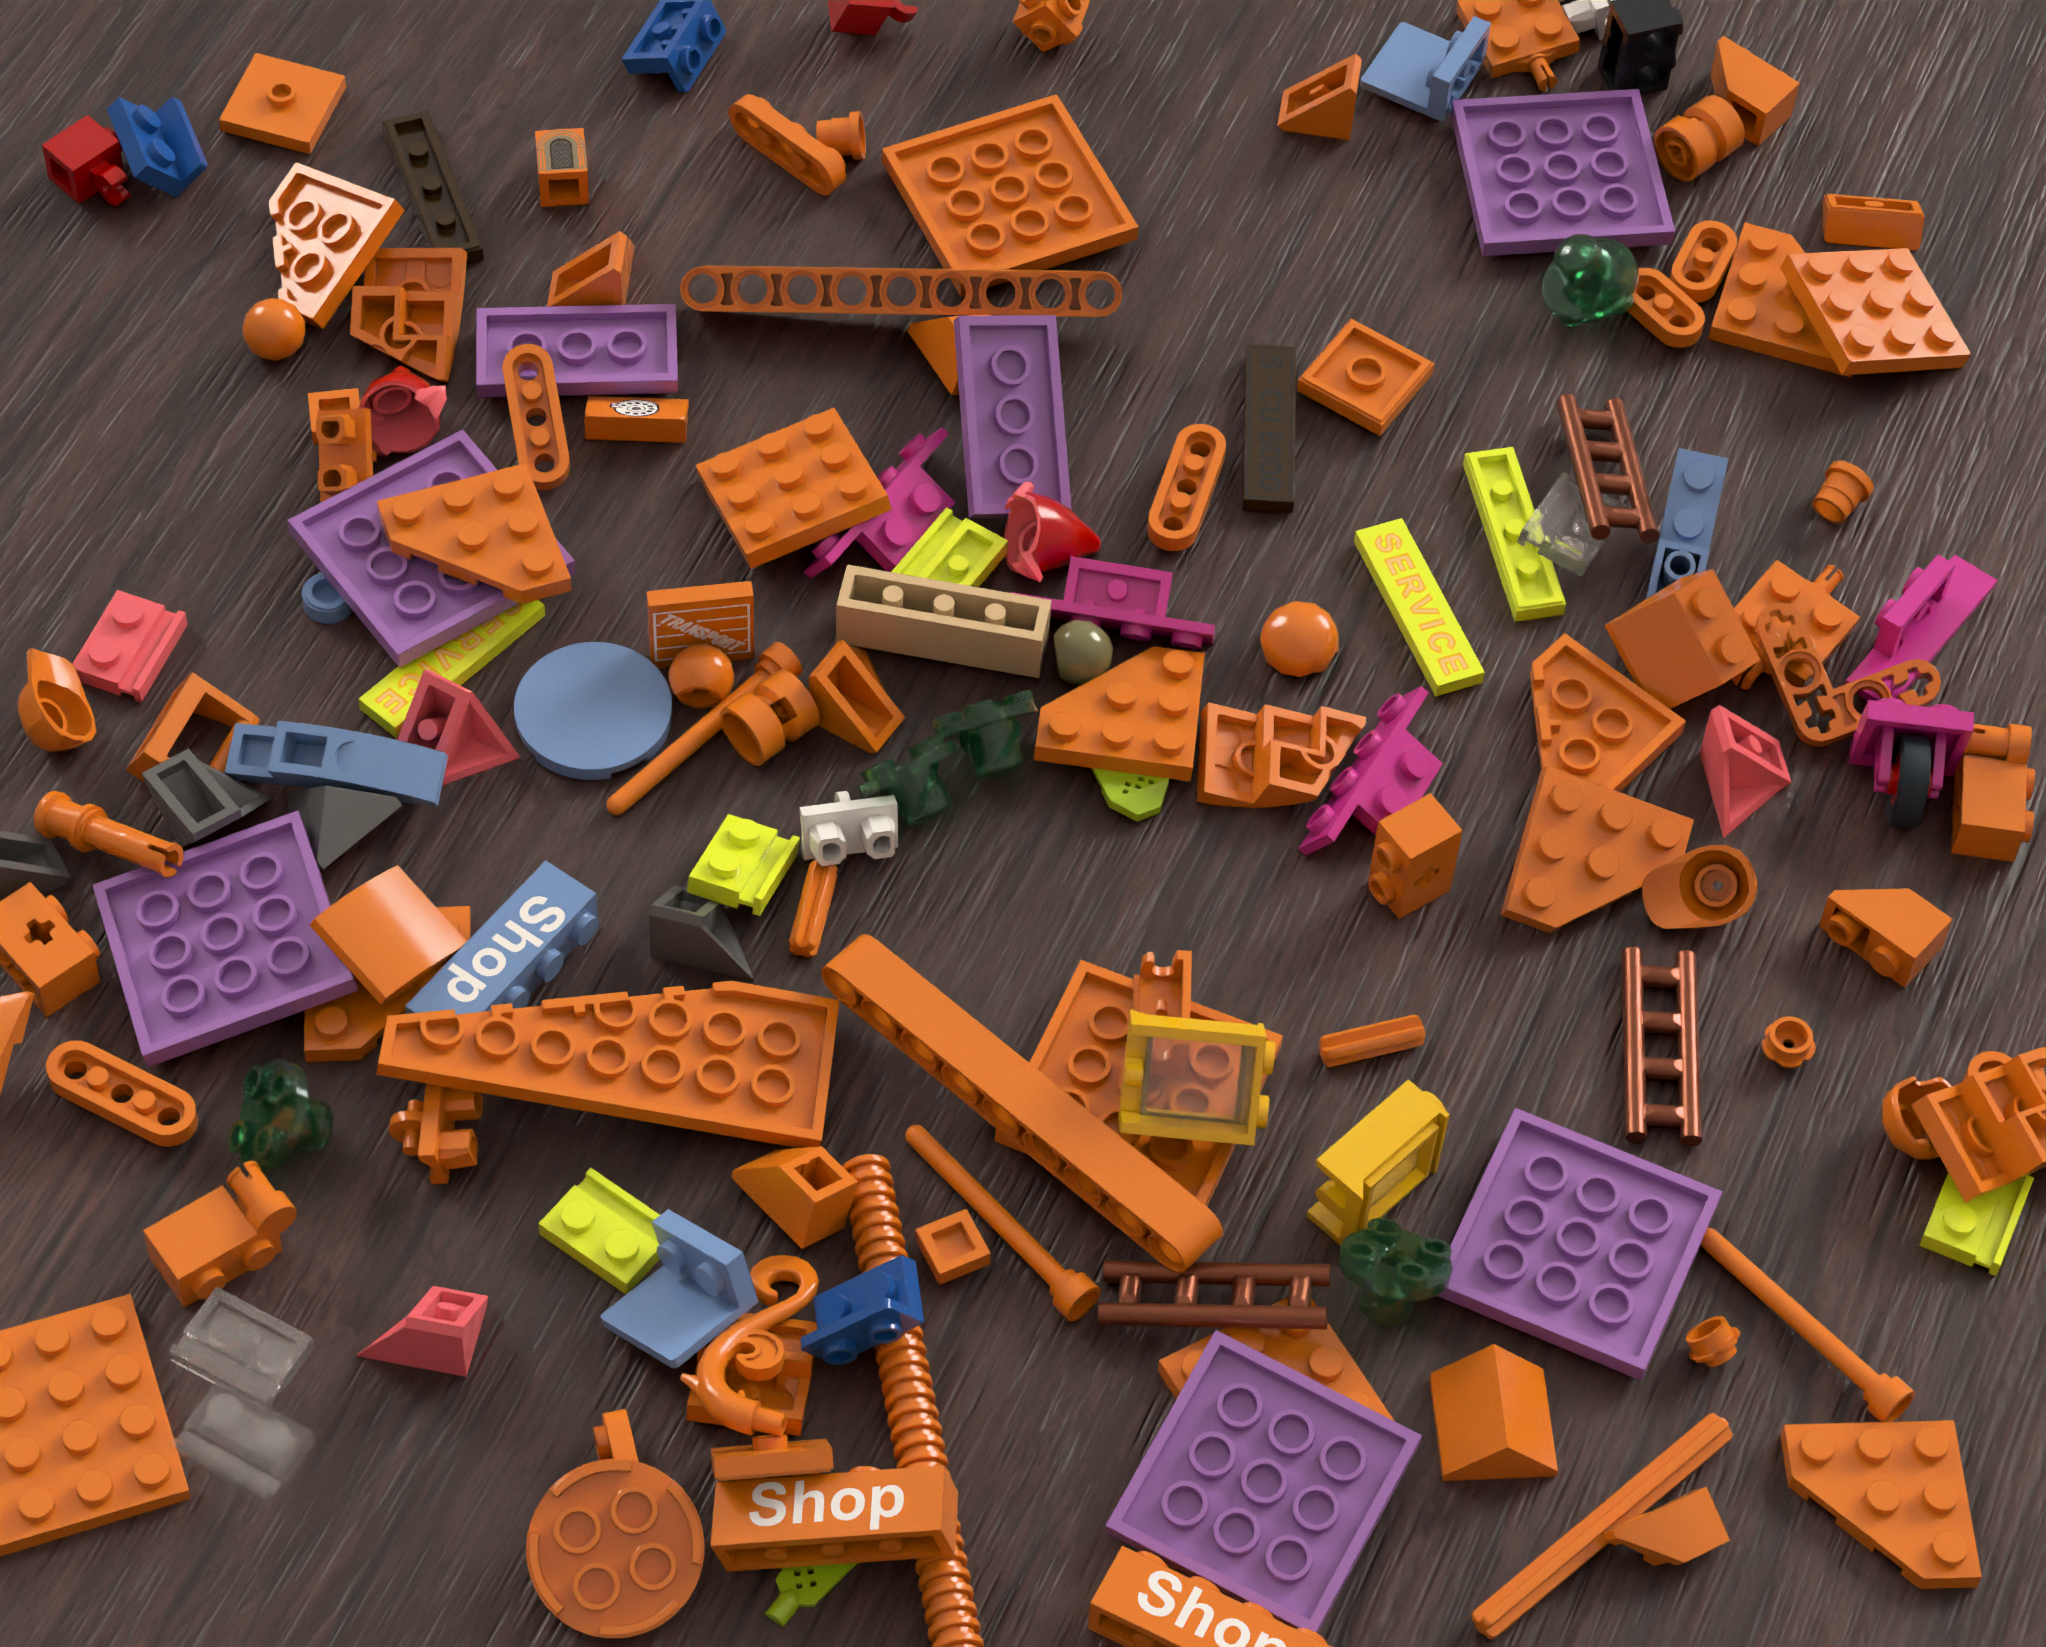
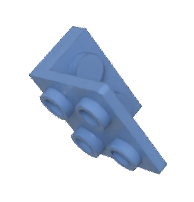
M1474 16L1463 32L1457 30L1451 40L1448 41L1408 23L1401 22L1361 77L1360 86L1365 90L1444 122L1450 114L1452 100H1459L1485 62L1491 23Z
M667 1209L652 1221L659 1244L657 1254L663 1266L602 1313L601 1320L603 1326L669 1367L678 1368L756 1305L758 1298L742 1251Z

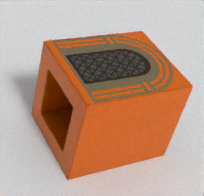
M584 128L535 131L541 207L589 204Z

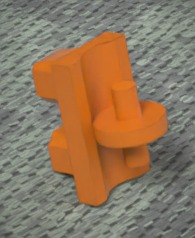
M371 409L317 411L316 438L319 445L318 489L320 490L321 502L373 476V463L377 462V452L372 451Z
M426 1083L424 1102L410 1100L406 1111H400L390 1118L389 1134L395 1140L403 1143L402 1151L404 1154L409 1156L418 1155L421 1162L429 1165L431 1168L429 1179L432 1184H447L449 1182L450 1169L477 1165L478 1141L473 1129L454 1130L455 1121L478 1120L482 1117L483 1095L478 1092Z

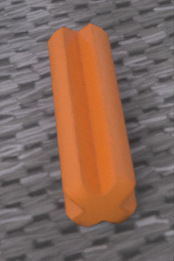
M817 860L809 864L789 938V950L795 956L802 955L806 958H812L818 952L838 877L836 865L821 866Z
M1418 1015L1400 1017L1323 1035L1319 1039V1053L1325 1066H1338L1419 1047L1424 1044L1425 1029Z

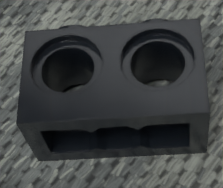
M1614 0L1610 2L1597 67L1610 91L1639 89L1640 95L1667 90L1671 70L1676 66L1675 51L1678 37L1683 33L1682 15L1678 8L1672 7L1669 0Z

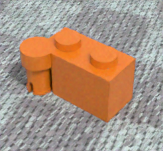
M2009 723L2007 728L1974 724L1973 733L1954 772L1952 854L2014 862L2021 842H2030L2034 825V812L2026 811V800L2031 799L2035 783V769L2027 768L2032 739L2031 726Z
M248 1161L243 1163L244 1168L249 1173L248 1177H245L239 1166L229 1174L226 1183L235 1192L237 1202L222 1185L143 1230L150 1260L183 1307L190 1305L198 1299L205 1300L215 1296L229 1281L247 1271H256L265 1267L273 1260L276 1254L283 1251L280 1233L285 1231L297 1217V1210L283 1191H276L257 1162Z

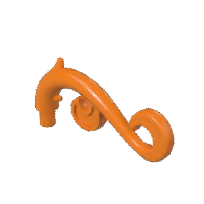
M789 1255L769 1256L760 1260L751 1269L750 1276L758 1301L771 1307L728 1327L705 1349L698 1363L696 1375L683 1373L680 1377V1380L698 1396L701 1404L711 1417L725 1427L750 1436L754 1435L756 1431L780 1437L783 1436L787 1425V1414L762 1408L760 1401L748 1399L743 1390H739L738 1394L735 1393L726 1384L725 1369L729 1361L736 1357V1369L746 1379L756 1381L774 1378L782 1371L785 1362L783 1341L775 1334L766 1331L795 1315L808 1305L813 1297L816 1296L819 1287V1279L814 1268L807 1261ZM780 1281L799 1285L795 1295L777 1303V1291L770 1287L772 1284Z

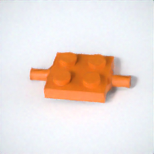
M1457 0V15L1464 28L1467 27L1474 16L1491 23L1484 62L1491 78L1512 72L1529 71L1532 73L1541 91H1546L1547 86L1551 90L1556 86L1558 80L1549 65L1556 59L1579 52L1580 39L1558 0Z
M1776 560L1734 607L1761 659L1732 678L1736 686L1743 679L1740 688L1747 690L1762 672L1771 675L1754 631L1758 615L1764 607L1771 603L1784 602L1797 608L1803 617L1822 664L1824 665L1856 628L1860 616L1830 595L1835 587L1844 579L1843 573L1839 568L1832 575L1836 566L1827 565L1817 579L1811 582ZM1777 616L1771 617V624L1766 631L1768 634L1778 633L1784 645L1782 653H1775L1777 659H1780L1791 650L1803 649L1801 643H1798L1792 649L1790 648L1786 638L1787 631L1792 626L1790 621L1781 623ZM1800 661L1788 664L1784 670L1785 679L1794 687H1805L1814 677L1810 666Z

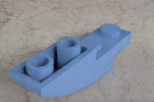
M1681 448L1678 449L1646 599L1681 577L1706 570L1729 458Z
M278 721L277 727L235 723L224 773L238 781L309 788L332 786L397 797L400 803L438 806L448 755L445 752L404 741L333 727Z

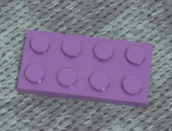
M676 304L477 308V398L507 397L502 370L503 360L512 348L521 344L538 345L548 352L553 362L558 396L678 393ZM525 370L520 374V377L524 380H532L537 376V373L533 370Z
M1056 315L958 316L954 320L969 519L1008 518L1010 509H1005L1007 500L1024 482H1031L1035 487L1033 493L1059 501L1072 510Z

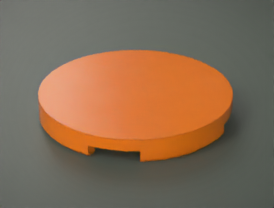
M629 1459L597 1460L577 1467L565 1474L548 1489L533 1514L527 1532V1567L533 1586L540 1599L564 1624L576 1631L598 1638L623 1639L635 1637L650 1632L666 1623L680 1611L692 1595L703 1567V1528L690 1497L675 1480L665 1473L647 1464Z

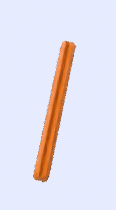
M1714 1413L1706 1415L1474 1609L1471 1618L1476 1630L1489 1639H1495L1609 1544L1605 1540L1603 1532L1637 1515L1646 1513L1728 1444L1733 1436L1728 1427L1729 1423L1723 1417L1720 1418Z

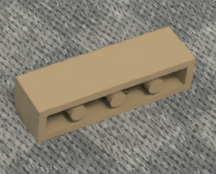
M847 565L836 604V643L844 640L848 645L1040 678L1049 640L1052 600Z

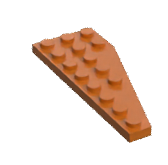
M724 981L713 983L710 989L685 991L684 986L663 988L661 994L628 997L626 991L542 1000L541 1006L513 1009L512 1003L491 1005L490 1011L455 1014L454 1009L391 1015L387 1016L376 1075L795 1148L818 1147L821 1145L840 1001L838 999L748 983Z

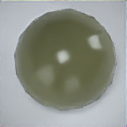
M1071 621L1061 625L1053 634L1058 674L1068 684L1083 685L1107 672L1112 661L1113 646L1104 630L1091 621Z

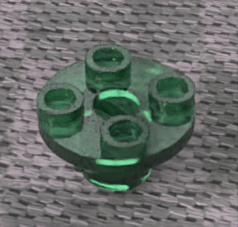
M1586 234L1572 235L1564 239L1555 250L1554 260L1543 278V297L1551 312L1558 317L1563 325L1575 326L1580 323L1595 322L1612 314L1624 313L1632 306L1634 302L1633 293L1639 280V268L1632 252L1624 244L1616 240L1607 238L1594 239Z
M1032 690L1002 698L1003 707L1001 701L994 703L993 699L963 707L962 710L965 718H963L961 711H957L932 719L937 741L959 737L960 746L971 756L975 773L979 778L996 779L1014 773L1024 763L1018 742L1022 728L1017 720L1038 712Z
M940 734L928 737L907 748L911 758L898 765H895L892 758L885 759L860 772L864 783L857 786L862 798L882 789L895 796L897 805L906 823L910 826H922L943 816L950 809L952 800L938 774L939 760L952 754L957 748L952 739L944 742Z
M276 1059L267 1063L264 1067L253 1065L248 1070L243 1082L245 1098L239 1120L233 1124L229 1133L230 1150L239 1153L244 1163L248 1161L257 1162L261 1171L265 1172L275 1170L282 1165L293 1149L309 1153L321 1150L328 1142L332 1133L334 1123L333 1112L328 1103L308 1097L307 1080L302 1068L296 1063Z
M1375 1218L1368 1221L1366 1229L1358 1230L1357 1233L1353 1232L1342 1241L1338 1264L1346 1278L1362 1288L1358 1305L1361 1311L1375 1322L1396 1325L1407 1321L1411 1317L1415 1300L1432 1298L1446 1290L1452 1274V1262L1450 1260L1452 1249L1443 1240L1425 1238L1418 1234L1401 1230V1227L1390 1219Z

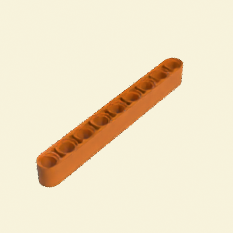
M706 265L688 271L683 277L680 286L681 297L686 305L694 310L711 312L990 314L991 316L1056 315L1061 317H1103L1116 311L1122 300L1120 283L1116 277L1103 271ZM699 274L709 275L717 283V294L710 302H700L692 294V281ZM748 275H757L766 283V296L759 303L748 302L741 294V283ZM800 275L811 278L817 288L815 298L807 304L798 303L790 294L791 282ZM848 276L858 277L866 285V296L859 304H848L840 296V283ZM897 277H906L915 285V298L908 305H898L889 297V284ZM945 278H957L965 286V299L959 305L949 306L939 299L938 285ZM998 278L1007 279L1015 287L1016 294L1013 302L1003 307L995 306L987 297L988 285L991 281ZM1046 279L1059 281L1065 289V298L1056 307H1045L1037 299V287ZM1095 280H1105L1114 288V299L1107 307H1093L1086 299V288Z
M867 934L859 935L822 968L821 975L825 985L839 1001L1166 1268L1178 1274L1184 1273L1222 1237L1223 1228L1220 1221L1204 1203L877 939Z

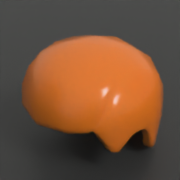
M1294 601L1275 609L1264 623L1260 634V643L1266 662L1283 675L1302 677L1313 672H1325L1334 655L1339 653L1338 629L1330 614L1315 603Z
M1913 1076L1897 1083L1886 1093L1881 1106L1882 1125L1896 1149L1918 1160H1931L1940 1157L1911 1104L1927 1094L1952 1087L1948 1081L1941 1077L1927 1081H1917L1916 1077Z

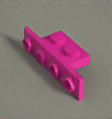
M943 427L927 438L921 433L917 434L899 452L904 461L896 469L892 465L888 466L877 476L888 494L892 508L891 511L845 529L838 534L826 537L812 548L811 552L816 558L804 570V573L810 579L831 566L854 540L885 571L891 572L946 507L950 509L956 503L921 467L926 459L949 435Z
M1938 554L1925 570L1917 567L1907 579L1902 589L1903 595L1898 601L1892 598L1889 599L1878 613L1875 625L1880 629L1874 648L1846 679L1845 684L1908 660L1921 659L1931 663L1996 587L1998 580L1957 555L1947 560ZM1908 673L1909 679L1903 687L1892 691L1891 682L1889 680L1884 682L1891 691L1892 698H1897L1898 694L1908 690L1917 679L1914 673ZM1862 690L1856 693L1867 701H1877L1880 699L1878 694L1870 690Z
M1071 556L1063 600L1010 592L1052 600L1050 618L1070 622L1074 620L1091 621L1098 627L1121 629L1120 636L1127 639L1150 641L1151 634L1172 638V645L1186 649H1201L1202 643L1214 644L1215 625L1166 617L1173 572Z
M1422 686L1403 696L1396 693L1381 706L1377 713V717L1381 719L1375 730L1368 732L1358 742L1353 751L1357 758L1352 766L1343 770L1335 778L1330 786V791L1334 794L1328 803L1317 809L1306 823L1309 833L1298 848L1305 856L1334 842L1351 814L1376 836L1378 821L1422 798L1443 765L1440 760L1406 730L1429 693Z

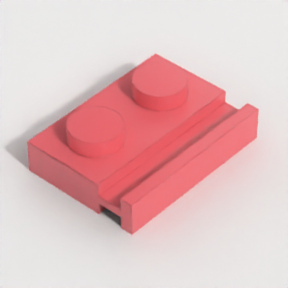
M117 590L73 662L81 683L119 696L123 692L134 696V701L142 703L188 625L186 612L178 610L175 614L166 611L164 605Z

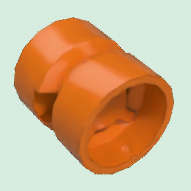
M1710 95L1689 107L1683 113V116L1677 115L1661 126L1654 134L1653 144L1659 162L1665 170L1674 178L1686 182L1694 180L1710 169L1715 162H1720L1743 145L1745 132L1739 114L1732 105L1721 97Z
M787 670L776 671L756 685L754 695L744 693L719 712L720 723L727 739L740 756L755 766H761L785 748V740L795 742L819 724L820 716L810 692L795 675Z

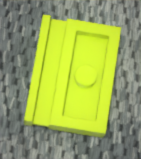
M946 507L891 572L979 587L1008 553V540L967 518L963 521L953 516V511Z
M728 814L690 873L687 892L736 909L740 904L753 908L752 914L760 916L798 855L800 837L793 835L790 840L778 837V830Z
M590 1168L585 1173L586 1178L578 1186L574 1185L538 1223L539 1235L624 1294H628L660 1260L657 1254L659 1244L652 1225V1221L659 1217L660 1214Z
M1948 1172L1919 1246L1971 1267L1976 1263L1990 1269L1988 1273L1996 1276L2034 1177L2026 1176L2025 1179H2019L1996 1191L1965 1203Z

